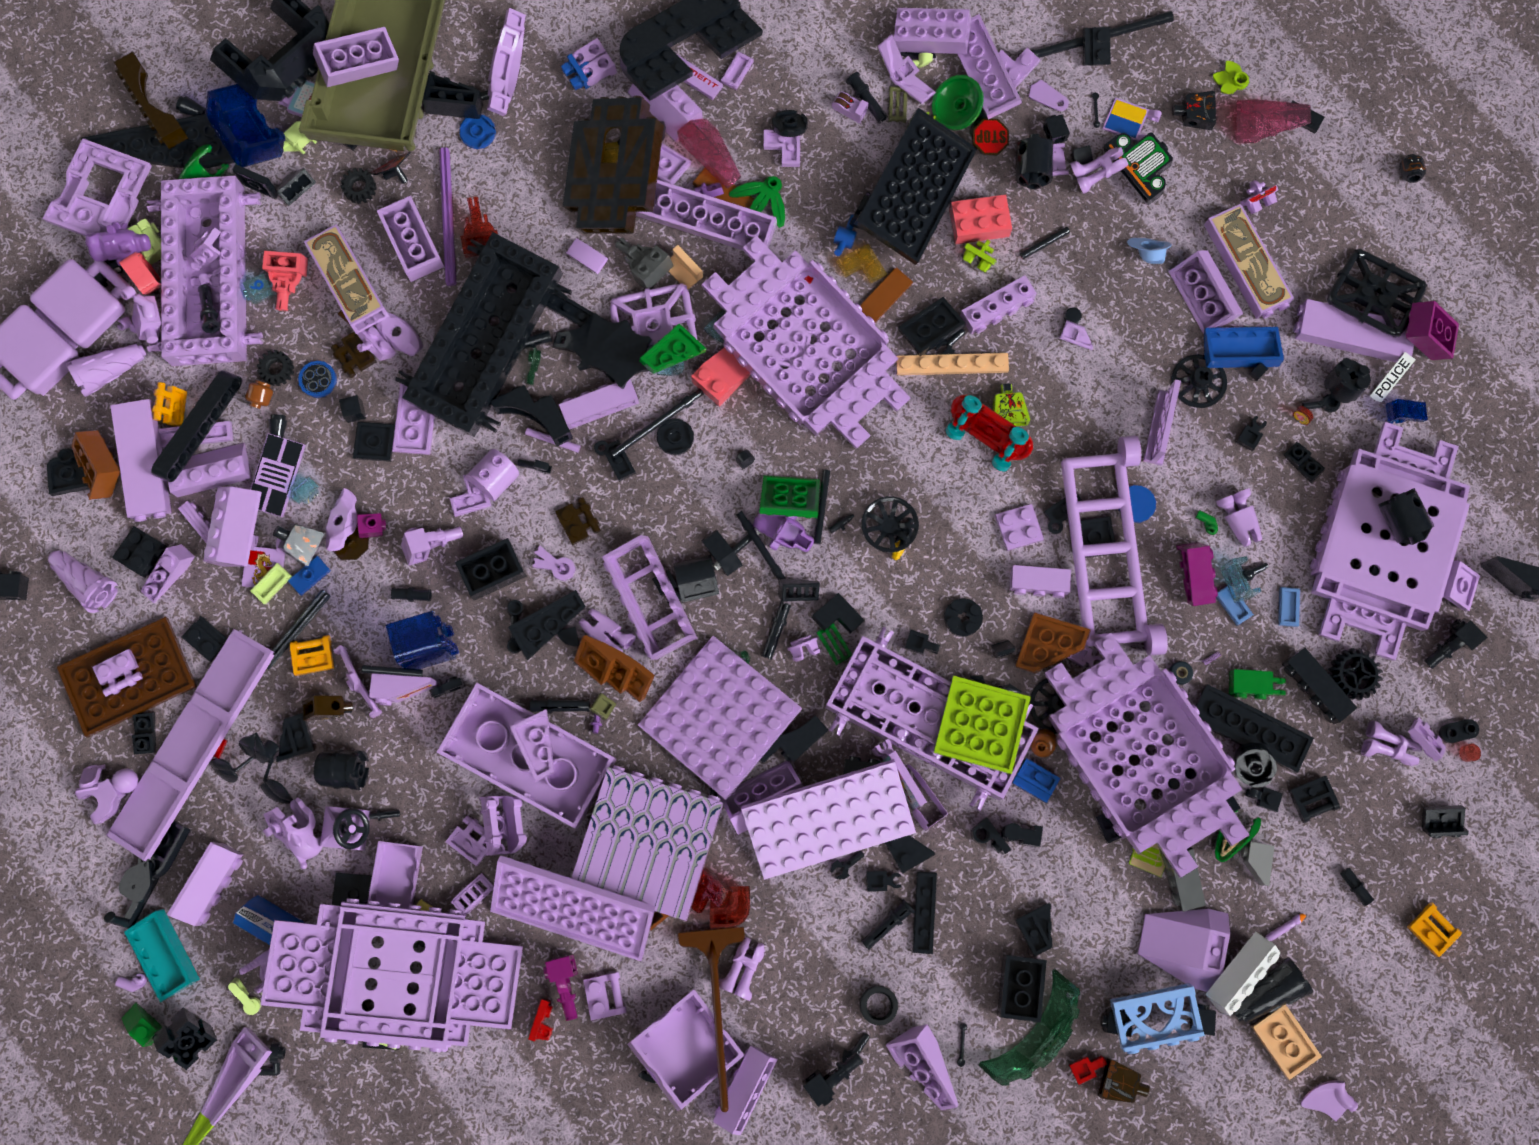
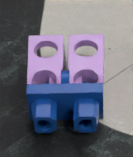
M598 38L573 54L568 55V61L561 65V69L566 77L575 72L576 76L569 79L574 90L580 89L583 86L585 89H588L603 78L617 73L615 64Z

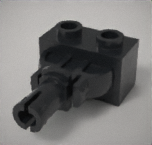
M1459 618L1450 625L1452 628L1449 632L1452 635L1442 645L1438 643L1436 645L1437 650L1425 659L1424 662L1433 669L1445 658L1451 659V654L1462 646L1473 651L1488 637L1471 620L1465 618L1461 620Z
M855 1052L843 1063L837 1062V1067L825 1076L817 1069L802 1081L803 1087L818 1107L820 1105L826 1106L834 1099L833 1087L843 1078L850 1079V1073L862 1064L863 1060Z

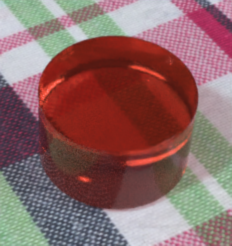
M1471 743L1463 745L1459 750V754L1463 761L1473 762L1480 759L1481 750L1476 744Z

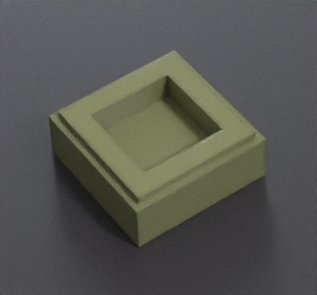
M600 693L589 710L605 721L616 706V703Z

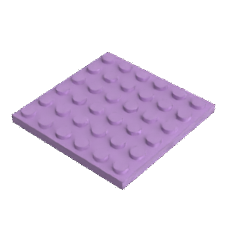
M712 636L640 721L638 726L727 800L802 708L716 637Z

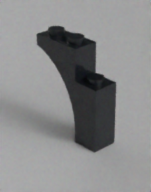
M523 385L517 386L510 392L499 395L491 401L497 415L517 414L530 418L540 424L549 433L556 447L573 439L552 395L543 396L534 403L526 386Z
M815 715L797 730L780 735L758 763L761 761L764 764L779 749L783 750L781 755L788 762L790 760L795 762L829 730Z

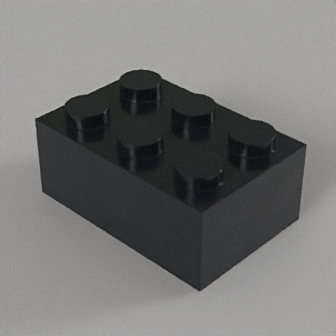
M509 538L455 562L468 593L474 601L527 577Z
M1003 954L997 1016L1041 1023L1047 960Z

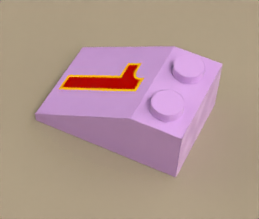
M372 674L369 697L374 699L375 703H380L379 705L391 706L392 703L401 702L437 687L438 682L429 677Z

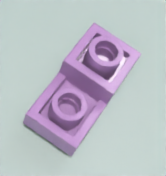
M577 238L566 252L570 257L582 263L596 274H599L608 260L607 257Z

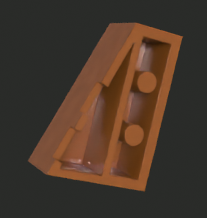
M98 430L75 432L71 446L78 467L83 468L85 477H82L83 483H88L90 493L87 495L89 500L111 497L118 476H120V467L116 465L112 452L106 446L105 439L101 437Z

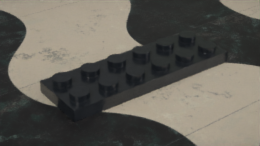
M1209 684L1204 686L1195 705L1200 712L1199 717L1202 721H1206L1209 724L1211 731L1241 746L1247 743L1264 744L1272 752L1276 764L1294 773L1299 772L1314 739Z

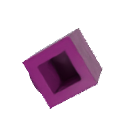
M381 513L357 515L359 538L383 536V531L386 530V519H382Z

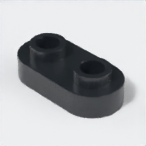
M1471 719L1445 724L1440 728L1439 736L1443 742L1448 744L1472 739L1479 734V725ZM1468 726H1471V732L1468 731ZM1450 730L1453 731V736L1449 735Z

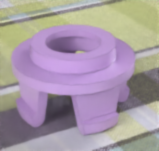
M811 635L790 642L791 646L787 647V649L791 652L793 660L797 662L804 659L802 646H806L812 655L820 653L816 641L818 638H812Z

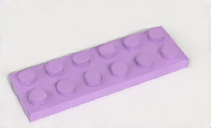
M980 14L972 17L967 54L957 55L967 76L976 80L981 86L984 96L982 108L987 118L990 119L1021 104L1022 101Z

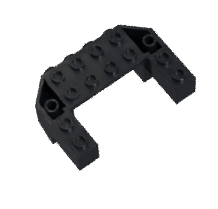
M301 0L272 1L270 9L297 32V35L269 60L260 55L252 61L225 38L213 48L210 61L254 99L281 102L286 97L290 98L294 94L295 88H301L306 83V78L309 76L313 77L319 68L313 55L314 43L326 40L330 24L319 5L311 10Z

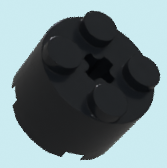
M1344 358L1327 375L1324 386L1326 390L1329 389L1331 392L1330 396L1338 402L1350 403L1351 401H1356L1370 385V369L1366 365H1361L1354 360Z
M1247 743L1235 751L1233 761L1240 781L1254 788L1266 786L1272 781L1277 772V765L1272 752L1264 744Z

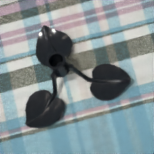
M257 732L239 740L240 748L250 758L238 767L232 768L231 764L224 759L215 758L210 760L209 764L215 773L230 783L238 780V775L235 772L239 771L253 759L263 764L268 762L263 777L264 783L260 785L262 791L268 798L279 803L289 804L293 800L281 783L272 779L268 780L272 763L275 761L273 757L279 751V747L271 740H266L263 744Z

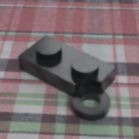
M619 439L610 444L602 440L598 441L594 445L595 453L599 456H606L619 482L636 474L625 451L615 458L610 454L613 449L621 444ZM604 445L605 450L599 451L598 447Z
M1077 493V500L1083 501ZM1063 498L1043 512L1050 521L1048 523V530L1051 534H1059L1063 530V522L1068 519L1066 498ZM1057 524L1059 526V529L1054 530L1052 528V525Z

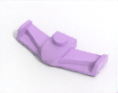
M892 34L877 46L889 72L890 79L895 85H898L920 104L926 102L936 93L915 76L920 70L909 56L903 60Z
M339 645L333 651L337 655L341 654L348 670L346 674L348 681L346 683L351 691L361 693L372 710L369 716L375 718L382 711L374 700L369 697L368 691L353 667L346 651L347 648Z

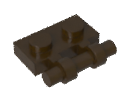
M355 332L341 339L344 344L341 348L337 344L331 346L334 358L339 360L342 365L341 369L344 373H347L349 378L356 376L353 370L356 366L362 372L377 363L370 351L359 352L357 350V345L363 344V341ZM349 353L353 359L347 361L345 355Z
M584 497L577 500L580 505L577 509L571 503L555 511L572 546L589 538L586 530L591 528L594 534L601 531L598 526L599 521L597 518H594L591 506ZM583 513L587 519L585 524H582L579 515Z

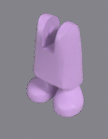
M1250 488L1216 501L1217 506L1225 509L1228 515L1225 519L1236 538L1244 547L1251 545L1247 531H1250L1255 542L1262 540L1254 507H1247L1246 503L1247 498L1251 495ZM1234 503L1237 505L1239 511H1236Z
M593 608L588 611V614L598 622L594 627L584 618H581L578 622L589 637L604 642L621 652L623 650L612 642L613 639L625 650L636 640L634 634L621 633V626Z

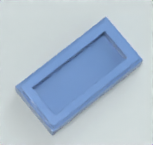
M1231 583L1218 591L1216 599L1236 626L1254 615Z
M1280 587L1278 626L1299 627L1300 589Z

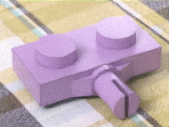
M374 326L357 334L363 341V344L357 345L359 352L368 350L379 361L390 359L396 354L394 349Z

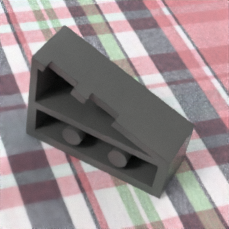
M1189 847L1187 851L1196 863L1194 850ZM1159 848L1167 873V880L1173 892L1171 897L1174 905L1178 906L1183 912L1206 906L1198 868L1179 878Z

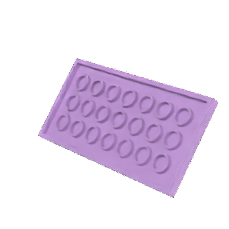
M894 759L741 806L764 880L916 833Z
M500 855L497 861L490 912L642 961L656 906Z

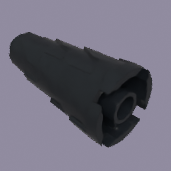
M1289 957L1266 974L1267 977L1254 986L1253 992L1246 996L1241 1002L1240 1008L1233 1012L1240 1022L1242 1020L1245 1023L1253 1021L1268 1012L1272 1013L1286 1004L1290 1005L1314 993L1307 979H1304L1300 969Z

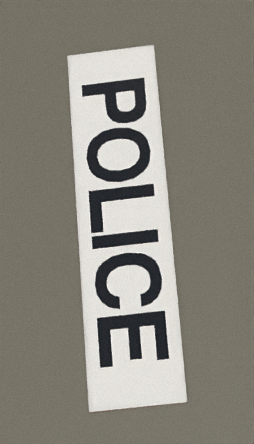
M1405 352L1370 397L1382 402L1416 359Z

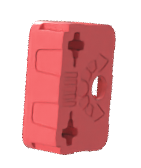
M134 252L119 262L143 295H150L161 288V283L159 282L161 278L142 253Z

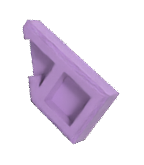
M1067 320L1060 339L1092 350L1093 345L1085 327Z

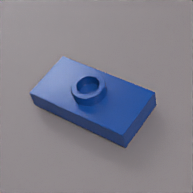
M317 556L310 562L309 566L303 567L288 582L302 596L331 570Z

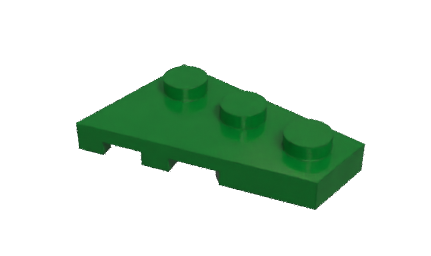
M678 324L640 357L639 362L654 374L706 352L707 348L682 325Z

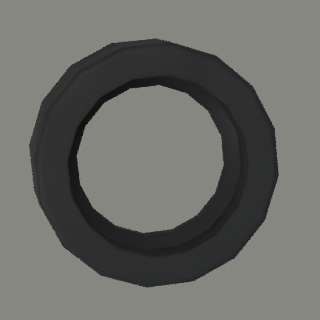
M881 985L872 986L861 995L859 1002L860 1011L869 1023L877 1026L886 1025L895 1018L898 1011V1000L895 994L887 987ZM875 993L886 995L890 1001V1011L884 1017H874L867 1010V1001Z

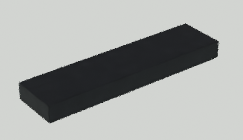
M917 872L912 953L933 954L937 873Z

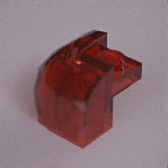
M750 886L710 887V928H732L742 924L750 911Z

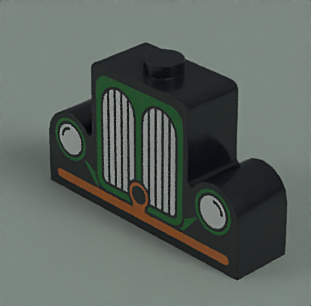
M1150 132L1132 145L1131 137L1128 134L1120 133L1104 145L1105 153L1115 147H1122L1123 155L1113 160V162L1121 158L1127 159L1128 166L1122 169L1121 172L1148 205L1162 196L1166 181L1160 174L1171 167L1173 157L1168 152V147L1163 141L1160 142Z

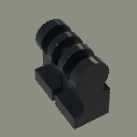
M1011 823L1002 828L1001 836L1007 842L1019 841V845L1037 848L1041 846L1043 826L1034 825L1030 829H1024L1016 823Z

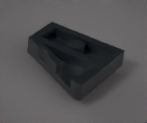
M303 713L284 719L283 733L280 736V749L278 756H276V762L280 763L315 751L308 723L303 721Z
M910 835L885 842L902 874L935 855L934 851Z
M1050 902L1015 919L1034 957L1052 948Z

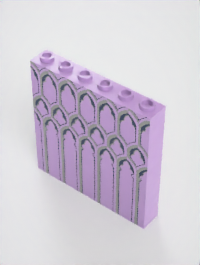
M619 766L608 767L571 878L641 902H646L656 906V912L687 921L723 802H719L720 798L709 795L708 798L700 796L701 792L690 789L689 792L681 790L682 786L671 783L670 786L662 784L663 780L658 778L645 779L643 778L644 774L635 771L632 774L624 772L625 768Z

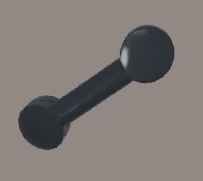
M518 600L510 601L507 606V613L511 616V625L518 622V616L523 610V605ZM510 635L507 650L512 654H518L521 650L513 636Z

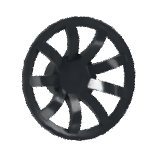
M1190 355L1180 360L1175 366L1171 376V384L1175 380H1179L1181 383L1190 382L1188 387L1178 393V399L1190 407H1210L1220 401L1227 389L1226 373L1223 368H1218L1220 373L1213 374L1210 368L1200 367L1198 364V359L1205 360V355ZM1193 359L1195 370H1190L1184 363ZM1179 368L1190 375L1185 378L1176 377ZM1222 377V388L1213 384L1212 380ZM1208 387L1220 392L1214 400L1210 397ZM1195 388L1196 390L1194 393L1193 402L1183 397L1186 393ZM1201 390H1203V394L1208 401L1207 403H1197Z
M894 496L881 497L873 501L866 508L862 516L861 525L865 539L872 547L882 552L893 553L904 550L914 541L919 530L918 516L914 508L907 501ZM893 501L890 515H887L882 502ZM898 503L904 505L907 508V510H905L898 517H896L895 513ZM876 505H878L881 511L882 518L870 513ZM911 513L914 524L900 522ZM867 517L876 521L878 526L866 528ZM900 529H914L910 539ZM880 531L881 534L875 542L868 535L870 532ZM894 536H899L905 541V544L895 548ZM884 537H889L890 548L879 546Z
M1046 678L1039 682L1031 693L1029 704H1032L1033 708L1030 713L1038 726L1058 734L1053 725L1050 728L1041 722L1051 713L1054 714L1065 707L1055 690L1052 695L1042 687L1049 683ZM1038 690L1049 699L1048 701H1034ZM1034 706L1048 707L1049 709L1037 717Z

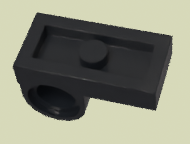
M987 817L972 828L971 838L975 843L982 844L992 840L991 846L998 854L1001 852L1003 855L1012 850ZM979 828L983 829L986 833L983 840L978 839L976 836V831Z

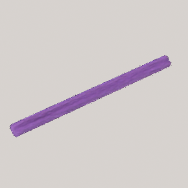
M447 147L439 149L445 280L447 286L456 285L450 151Z

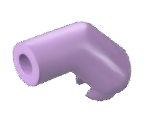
M141 973L136 974V977L131 980L120 976L115 985L127 991L135 992L145 986L147 978Z

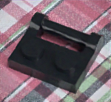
M1322 776L1288 790L1302 823L1309 822L1311 818L1330 810L1340 809V804L1327 776ZM1326 797L1328 798V803L1306 811V805Z

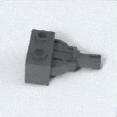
M620 238L615 244L617 249L627 255L624 259L629 264L635 281L644 289H652L673 267L670 256L657 245L651 248L637 244L636 247L635 245L632 246L624 238Z

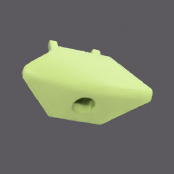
M296 121L283 133L279 150L281 152L300 151L302 154H305L302 148L310 141H313L315 144L317 141L309 140L303 133H300L301 121Z

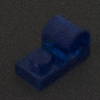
M1397 399L1386 404L1388 423L1424 422L1428 420L1426 402Z

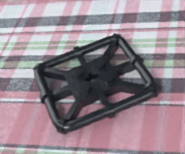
M1356 249L1350 255L1343 269L1338 272L1337 280L1329 292L1327 302L1329 305L1358 319V322L1362 324L1364 322L1396 338L1400 337L1408 326L1412 303L1421 301L1427 284L1420 278L1396 267V264L1393 262L1389 263L1362 249ZM1365 260L1385 269L1386 272L1383 278L1372 273ZM1355 262H1357L1364 277L1362 281L1349 274ZM1393 273L1413 284L1397 286L1387 281V279ZM1344 282L1357 289L1352 294L1337 295ZM1417 291L1410 305L1396 299L1398 294ZM1354 301L1366 308L1362 313L1344 303ZM1391 307L1405 313L1399 326L1396 325L1389 311ZM1370 310L1382 315L1386 325L1368 316Z

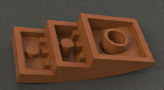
M587 635L582 637L574 662L600 685L607 682L620 694L626 690L638 702L643 701L655 675L618 649Z

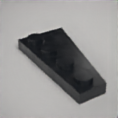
M575 590L510 625L508 629L526 661L532 658L586 606Z

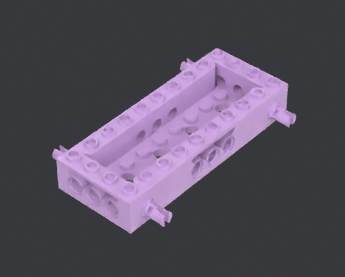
M236 176L161 181V200H147V203L150 205L147 206L149 212L161 211L162 340H158L153 344L149 343L151 346H147L149 352L162 351V358L171 366L247 361V345L263 344V341L260 339L263 338L262 332L246 334L245 205H261L259 201L261 196L259 192L244 194V186ZM206 219L212 220L210 226L203 227V222ZM215 227L221 233L212 246L221 253L207 267L197 264L190 256L196 248L193 244L206 230L210 232ZM220 267V273L210 279L212 282L210 288L212 289L213 307L218 313L217 321L220 324V329L215 333H206L202 329L203 320L200 318L202 307L198 287L201 285L199 275L209 274Z
M882 627L876 642L862 636L825 709L837 715L829 731L832 732L839 725L836 735L840 736L846 722L850 721L884 740L889 738L891 744L976 788L977 791L969 805L973 807L979 799L977 806L979 811H981L987 796L997 800L1004 799L1039 729L1026 721L1033 705L1029 704L1012 774L935 754L933 751L951 682L887 649L886 646L894 634L893 631H890L884 638L886 628ZM876 684L884 686L885 692L878 695L874 692ZM910 703H918L920 711L912 713L909 710Z

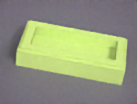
M276 563L250 591L263 604H267L288 582L292 575L279 563Z

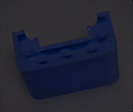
M238 84L207 92V118L235 164L241 167H248L282 156L284 141L286 140L285 135L278 128H269L264 115L257 109V99L252 98Z
M433 611L385 625L395 661L403 668L423 669L456 659V655L459 654L457 644L453 643L451 636H454L451 624L442 623L440 615L436 616Z

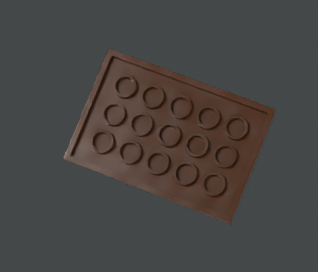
M167 617L57 667L83 734L87 738L119 724L135 714L147 711L197 687ZM127 649L131 650L139 668L132 672L133 674L140 672L143 679L137 681V684L131 687L127 686L121 689L115 695L111 694L106 697L102 690L109 687V684L101 685L92 667ZM125 675L117 678L116 681L119 682L125 679Z

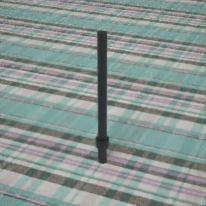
M699 388L691 395L683 397L680 403L610 452L613 458L617 457L681 410L692 406L695 400L704 395L703 391Z

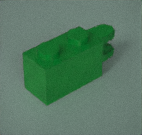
M1241 669L1229 671V694L1235 695L1237 699H1246L1247 696H1254L1255 700H1266V697L1271 695L1286 696V691L1273 690V684H1286V679L1273 678L1272 671Z

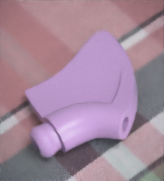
M1339 1080L1327 1081L1317 1085L1300 1102L1302 1107L1326 1113L1335 1121L1347 1109L1354 1112L1358 1108V1103L1346 1092L1345 1082Z

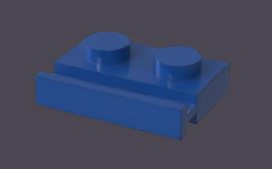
M1026 758L1012 784L1042 802L1047 803L1061 778Z

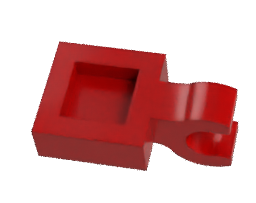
M1102 1055L1092 1061L1086 1056L1069 1064V1067L1077 1084L1080 1085L1097 1077L1094 1070L1106 1066L1107 1063Z

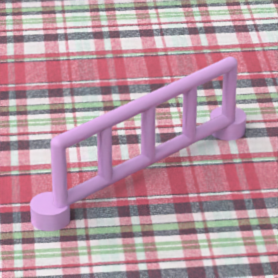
M1136 435L1123 436L1118 439V453L1064 458L1061 462L1082 627L1088 628L1091 631L1086 645L1094 646L1096 641L1109 633L1095 634L1091 601L1132 597L1136 630L1114 632L1112 635L1119 644L1143 641L1148 656L1166 654L1168 646L1165 627L1163 624L1148 625L1126 469V467L1139 466L1141 462V445ZM1114 465L1118 490L1117 498L1077 500L1073 469ZM1120 509L1124 534L1123 542L1083 545L1079 512ZM1126 553L1130 586L1089 589L1085 556Z

